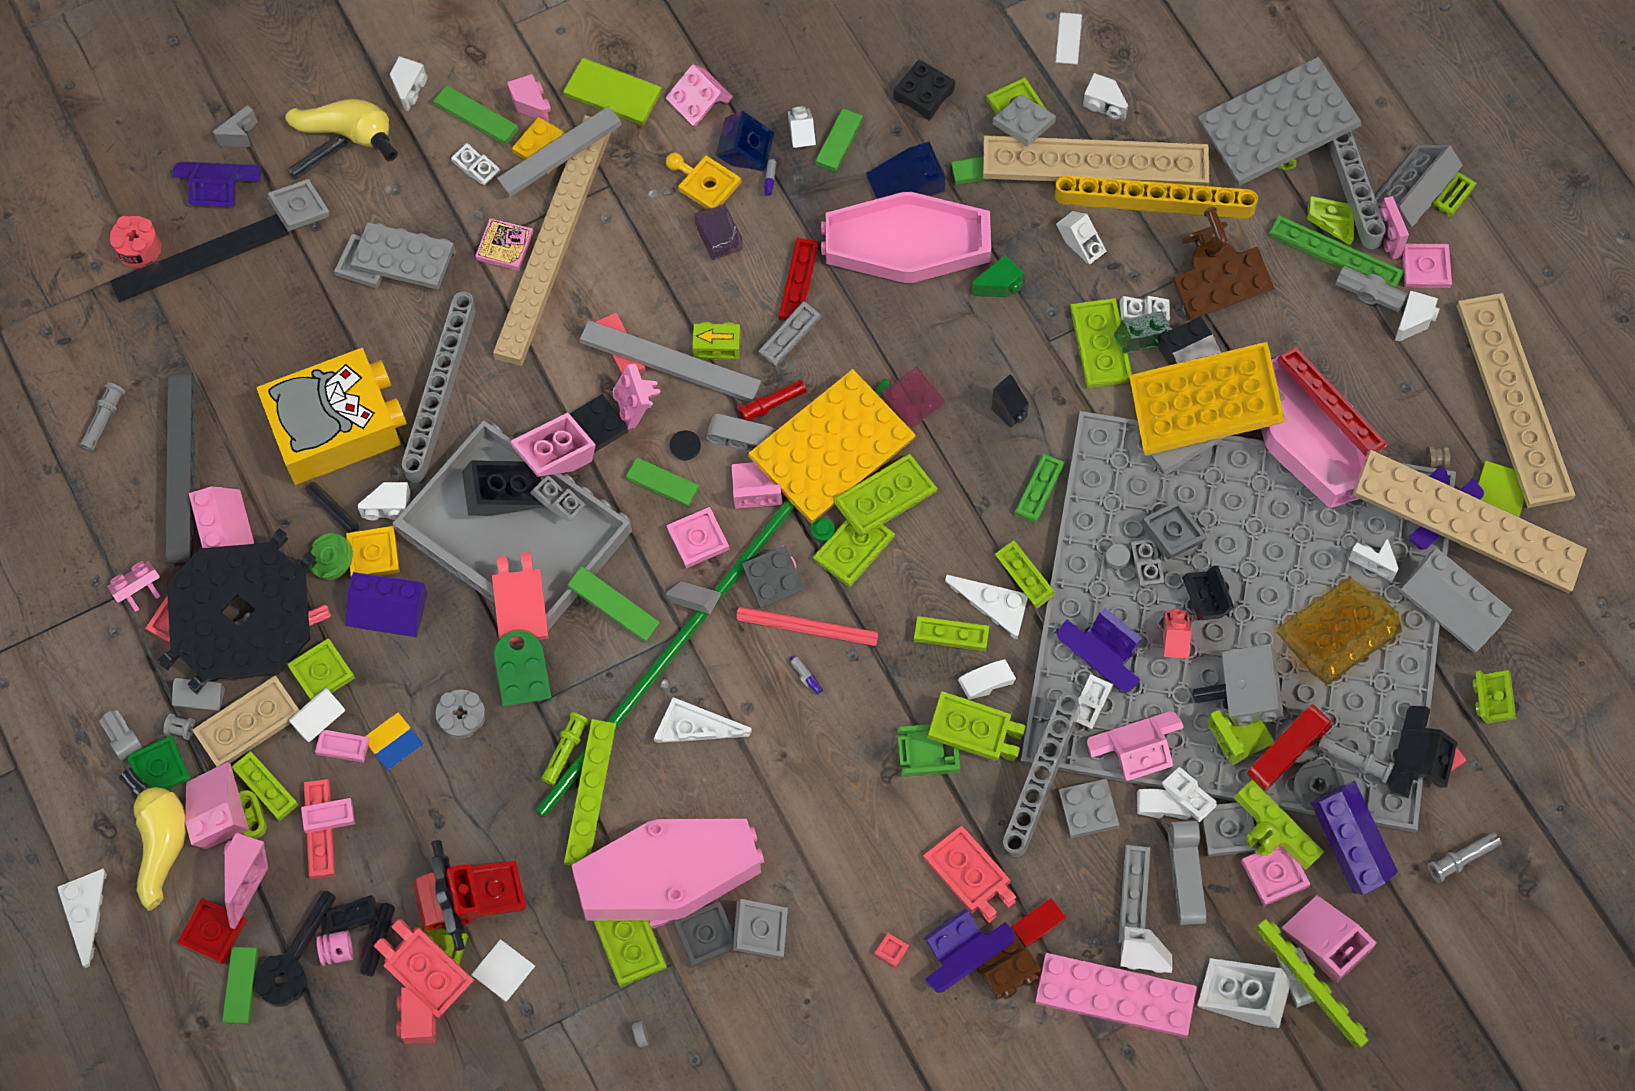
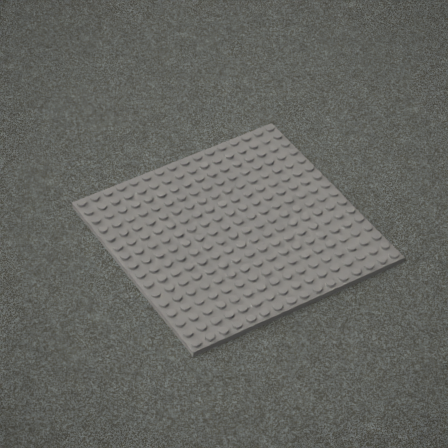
M1080 411L1050 585L1056 595L1047 602L1020 764L1032 766L1059 696L1064 693H1072L1079 699L1090 674L1109 682L1057 638V631L1066 619L1086 633L1093 626L1099 612L1104 608L1142 637L1134 655L1124 664L1140 681L1128 693L1121 692L1113 685L1093 729L1076 722L1058 771L1165 789L1162 786V782L1180 767L1198 782V787L1210 797L1236 801L1234 799L1236 794L1252 780L1246 775L1247 771L1269 748L1231 766L1207 725L1211 713L1220 710L1221 714L1224 715L1229 712L1227 698L1195 703L1192 693L1197 688L1226 684L1222 652L1271 644L1276 652L1284 716L1278 717L1277 720L1272 722L1263 721L1274 742L1310 705L1314 704L1333 722V726L1325 734L1327 737L1367 755L1368 753H1373L1376 758L1386 763H1394L1408 708L1411 706H1424L1431 709L1440 626L1439 623L1399 590L1423 558L1435 548L1447 556L1449 539L1440 536L1427 549L1421 550L1409 541V536L1420 527L1411 521L1362 499L1329 508L1270 454L1263 440L1232 435L1227 436L1165 475L1153 460V454L1147 456L1144 454L1138 420ZM1401 463L1427 476H1430L1436 470V468ZM1446 470L1449 486L1454 488L1456 472ZM1180 501L1207 538L1203 543L1170 560L1165 557L1156 545L1158 558L1161 560L1164 584L1140 587L1130 544L1134 541L1151 539L1140 522L1144 517ZM1388 539L1398 571L1391 582L1350 561L1349 557L1356 543L1368 545L1379 554L1385 541ZM1114 544H1122L1130 551L1129 563L1122 569L1111 568L1106 562V552ZM1213 565H1218L1234 608L1223 618L1198 621L1182 577L1186 573L1204 572ZM1181 609L1189 612L1192 631L1189 658L1164 657V611ZM1071 701L1065 702L1062 709L1071 711L1074 709L1075 703ZM1166 712L1176 713L1182 721L1183 729L1164 734L1168 742L1173 766L1126 781L1123 777L1119 757L1115 750L1092 758L1087 747V740L1091 736ZM1429 714V718H1428V722H1427L1426 728H1429L1430 714ZM1058 724L1054 727L1053 731L1056 734H1062L1066 731L1067 727L1063 724ZM1316 739L1288 770L1265 791L1282 810L1316 815L1313 810L1304 809L1301 803L1298 802L1293 792V782L1297 772L1303 765L1311 761H1323L1332 768L1335 767L1339 770L1344 779V785L1352 781L1356 782L1376 826L1416 833L1418 830L1423 777H1414L1409 799L1393 795L1389 790L1391 773L1384 784L1382 779L1369 773L1365 775L1360 771V768L1318 750L1321 739ZM1048 747L1044 754L1047 757H1053L1057 754L1058 749ZM1315 781L1312 787L1314 790L1322 792V788L1325 785Z

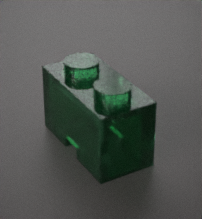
M1163 311L1122 320L1114 337L1122 353L1126 354L1139 351L1142 347L1152 348L1159 346L1160 336L1172 329Z

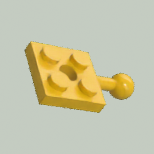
M671 153L666 158V165L669 169L674 171L680 170L688 175L678 186L679 191L713 214L742 183L739 176L706 155L695 168L684 163L683 157L679 153ZM708 181H713L716 183V185L712 188H707L704 186V184Z

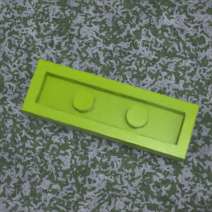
M1014 540L995 553L997 559L1036 609L1056 595L1048 582Z
M917 616L914 642L986 652L989 626Z
M251 751L232 766L235 773L279 821L298 806L295 799Z

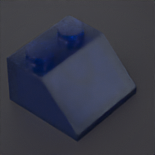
M743 110L725 117L716 156L734 167L765 171L775 132Z

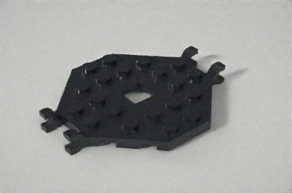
M279 528L272 536L271 541L267 543L199 548L167 583L170 650L165 652L158 661L168 671L175 661L180 658L199 675L195 676L188 683V686L196 695H198L207 682L218 681V679L253 678V676L279 675L287 664L311 640L306 574L317 564L316 557L308 552L300 564L296 565L278 549L288 541L287 533ZM236 597H241L255 609L240 626L222 613Z

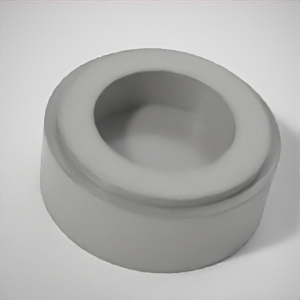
M1122 544L1110 546L1105 557L1107 564L1114 569L1126 567L1130 560V551Z
M641 1020L633 1023L632 1029L637 1046L640 1048L649 1046V1038L644 1022Z

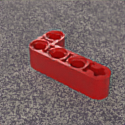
M1314 704L1310 705L1253 764L1246 775L1264 792L1267 791L1316 739H1321L1333 726L1332 720Z

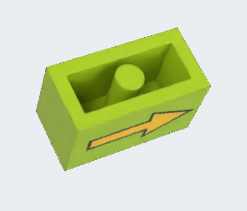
M709 322L694 324L693 356L695 358L740 360V324L731 322L723 324H712Z

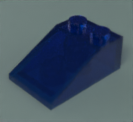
M930 141L909 147L866 173L876 199L902 192H914L926 196L945 192V175Z

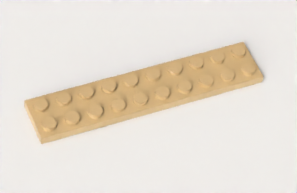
M984 136L983 179L1057 181L1061 176L1070 175L1209 186L1208 144L1037 138L1029 146H1026L1013 137Z
M1503 293L1458 301L1457 309L1527 508L1573 500L1576 496Z
M1372 450L1367 453L1352 494L1566 593L1573 591L1587 548Z

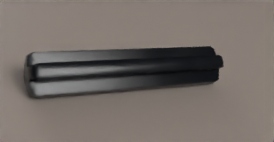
M338 134L288 169L289 174L292 178L298 179L345 147L347 140L343 135Z
M311 482L306 486V492L348 533L356 532L359 529L358 523L316 482Z
M326 890L323 891L288 948V956L297 960L300 959L325 918V912L330 910L336 900L334 894Z
M381 904L378 913L379 921L375 922L360 968L361 974L372 977L375 973L381 953L374 945L380 938L386 939L395 911V907L392 904Z

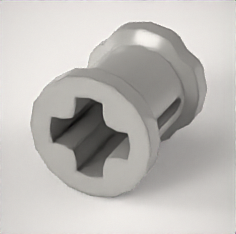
M169 713L164 722V734L170 735L172 733L183 736L185 740H189L194 733L192 729L195 728V720L193 718L186 720L176 717L173 713Z

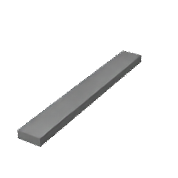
M588 320L580 337V343L747 402L754 401L761 386V380Z

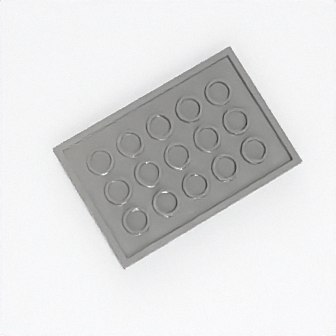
M1319 57L1198 116L1200 124L1239 186L1361 126V120Z

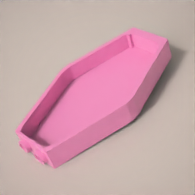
M902 192L827 212L826 222H822V235H826V241H822V255H826V264L902 283L919 282L989 263L991 259L990 211L914 192Z
M1278 356L1272 359L1278 389L1285 397V400L1281 403L1286 422L1261 428L1266 448L1271 455L1329 508L1360 499L1352 494L1363 467L1365 455L1277 362Z
M657 819L643 824L571 865L585 920H677L692 914L761 873L760 864L764 863L761 848L756 849L754 844L757 841L754 827L749 828L747 819Z

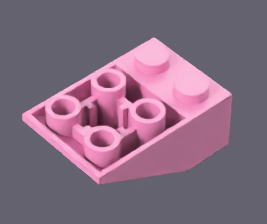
M1318 895L1281 928L1335 984L1365 958L1376 945V942L1356 922Z

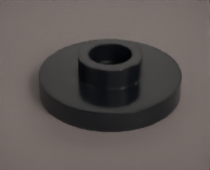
M679 431L670 440V451L679 460H691L701 450V441L697 434L692 431Z

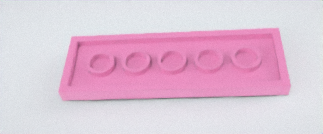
M1046 953L1035 1004L1187 1038L1197 986Z

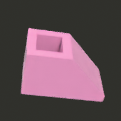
M533 74L507 82L511 99L518 113L535 119L540 117L545 121H549L548 112L551 111L547 98H542L541 94H544L541 83L540 81L535 82Z

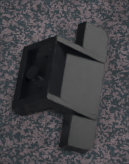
M1411 706L1407 710L1394 761L1395 764L1389 781V790L1393 795L1409 799L1414 777H1425L1438 788H1447L1458 742L1440 729L1426 728L1430 714L1428 707Z

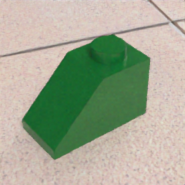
M1005 255L972 282L971 294L977 297L1007 298L1010 294L1017 293L1023 287L1024 272Z

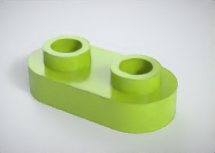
M242 791L239 793L249 827V830L242 833L245 836L258 839L267 830L259 798L253 792ZM251 802V806L245 809V804ZM258 824V828L252 831V826Z

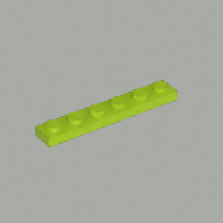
M595 719L591 721L564 865L571 866L592 853L616 723Z
M1265 919L1253 927L1354 1048L1362 1047L1369 1041L1365 1037V1029L1358 1022H1353L1348 1017V1009L1340 1001L1336 1002L1330 995L1332 993L1331 989L1323 981L1319 982L1313 975L1315 973L1314 969L1306 961L1302 962L1296 955L1298 951L1289 941L1285 942L1279 935L1281 931L1272 921L1268 922Z

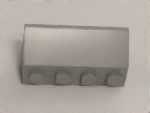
M1417 145L1375 196L1378 208H1381L1384 198L1393 196L1405 226L1413 227L1463 166L1451 145Z
M1437 548L1423 558L1399 590L1474 653L1501 627L1512 611L1511 608Z

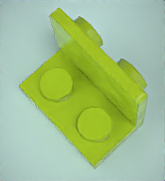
M1217 710L1210 714L1207 725L1231 766L1271 747L1274 743L1262 720L1254 721L1251 725L1239 726L1233 723L1229 717V712L1222 715L1220 710Z

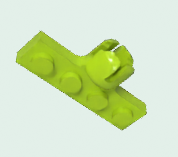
M1253 780L1234 797L1257 822V825L1247 834V843L1250 849L1257 842L1261 845L1254 853L1260 856H1268L1277 847L1281 846L1305 870L1324 853Z

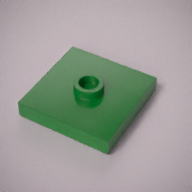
M172 735L126 756L136 775L143 783H148L151 788L159 787L170 790L192 780Z

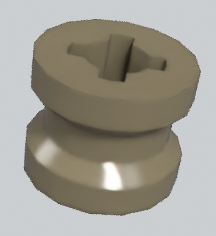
M1442 445L1440 448L1427 446V467L1449 468L1450 452L1447 445Z

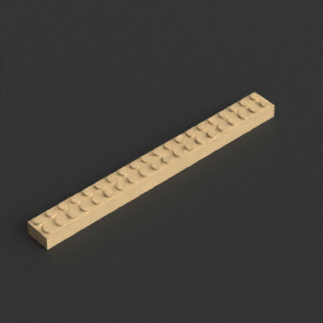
M585 115L582 123L591 117ZM611 132L567 160L493 354L496 360L519 366L523 365Z

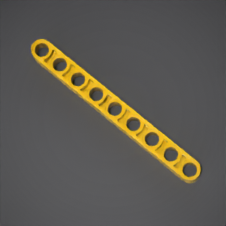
M1064 175L1057 179L1055 186L1056 201L1065 205L1204 215L1208 208L1216 207L1219 217L1241 219L1252 217L1258 202L1257 194L1248 189Z

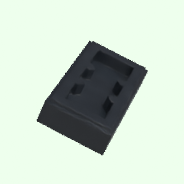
M372 895L325 912L329 934L346 930L351 931L379 921L376 900Z

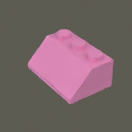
M211 486L189 493L203 548L255 544L240 489Z

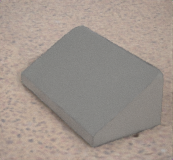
M680 581L666 593V596L671 603L711 614L721 593Z
M174 678L172 706L220 712L225 688L221 683L207 682L198 695H196L189 689L188 683L191 681L190 679Z

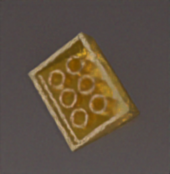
M1349 577L1275 630L1307 669L1328 685L1400 634L1402 627L1399 613L1396 609Z

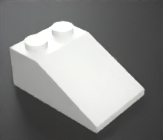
M1210 958L1198 1007L1254 1025L1279 1028L1291 980L1282 968Z

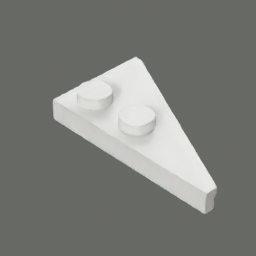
M946 576L945 583L949 584L952 590L957 594H962L970 601L972 606L984 615L989 616L996 625H1001L1011 633V637L1018 639L1028 600L1025 593L955 576Z
M673 697L656 732L654 742L664 743L750 737L752 728Z
M104 869L57 887L84 968L90 967V961L93 958L94 936L98 930L99 908L103 900V883L107 877Z

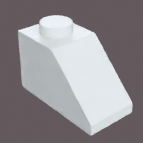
M1410 291L1395 340L1400 342L1428 329L1430 322L1436 321L1439 308L1435 307L1438 298Z

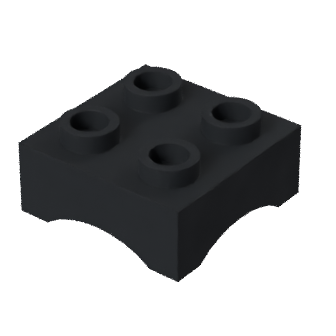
M918 59L893 89V99L913 108L930 121L944 100L954 92L955 80Z

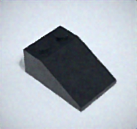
M1201 316L1162 334L1158 346L1168 365L1221 353L1212 332Z
M471 460L462 472L468 516H493L545 506L530 493L541 482V476L537 477L524 461Z

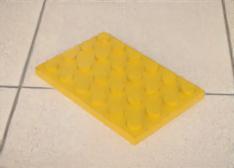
M1268 342L1129 375L1145 456L1286 422Z
M852 369L750 451L748 457L773 484L781 485V492L812 524L835 505V497L864 481L912 442L916 435Z

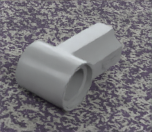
M118 710L109 711L99 720L111 740L112 748L121 761L126 759V756L143 749L132 729H129Z

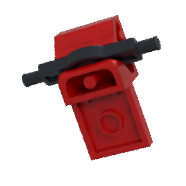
M442 840L431 842L434 857L431 858L434 872L415 879L413 883L422 930L430 931L446 928L448 935L452 936L454 951L465 949L462 934L465 933L464 925H471L478 917L519 912L527 908L516 860L471 866L470 863L450 866L449 857L444 855Z

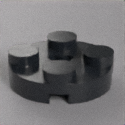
M288 955L267 957L255 975V989L267 1004L275 1007H284L294 1000L297 1001L301 998L307 986V976L304 968L297 959ZM284 975L287 983H282L280 987H277L276 977Z

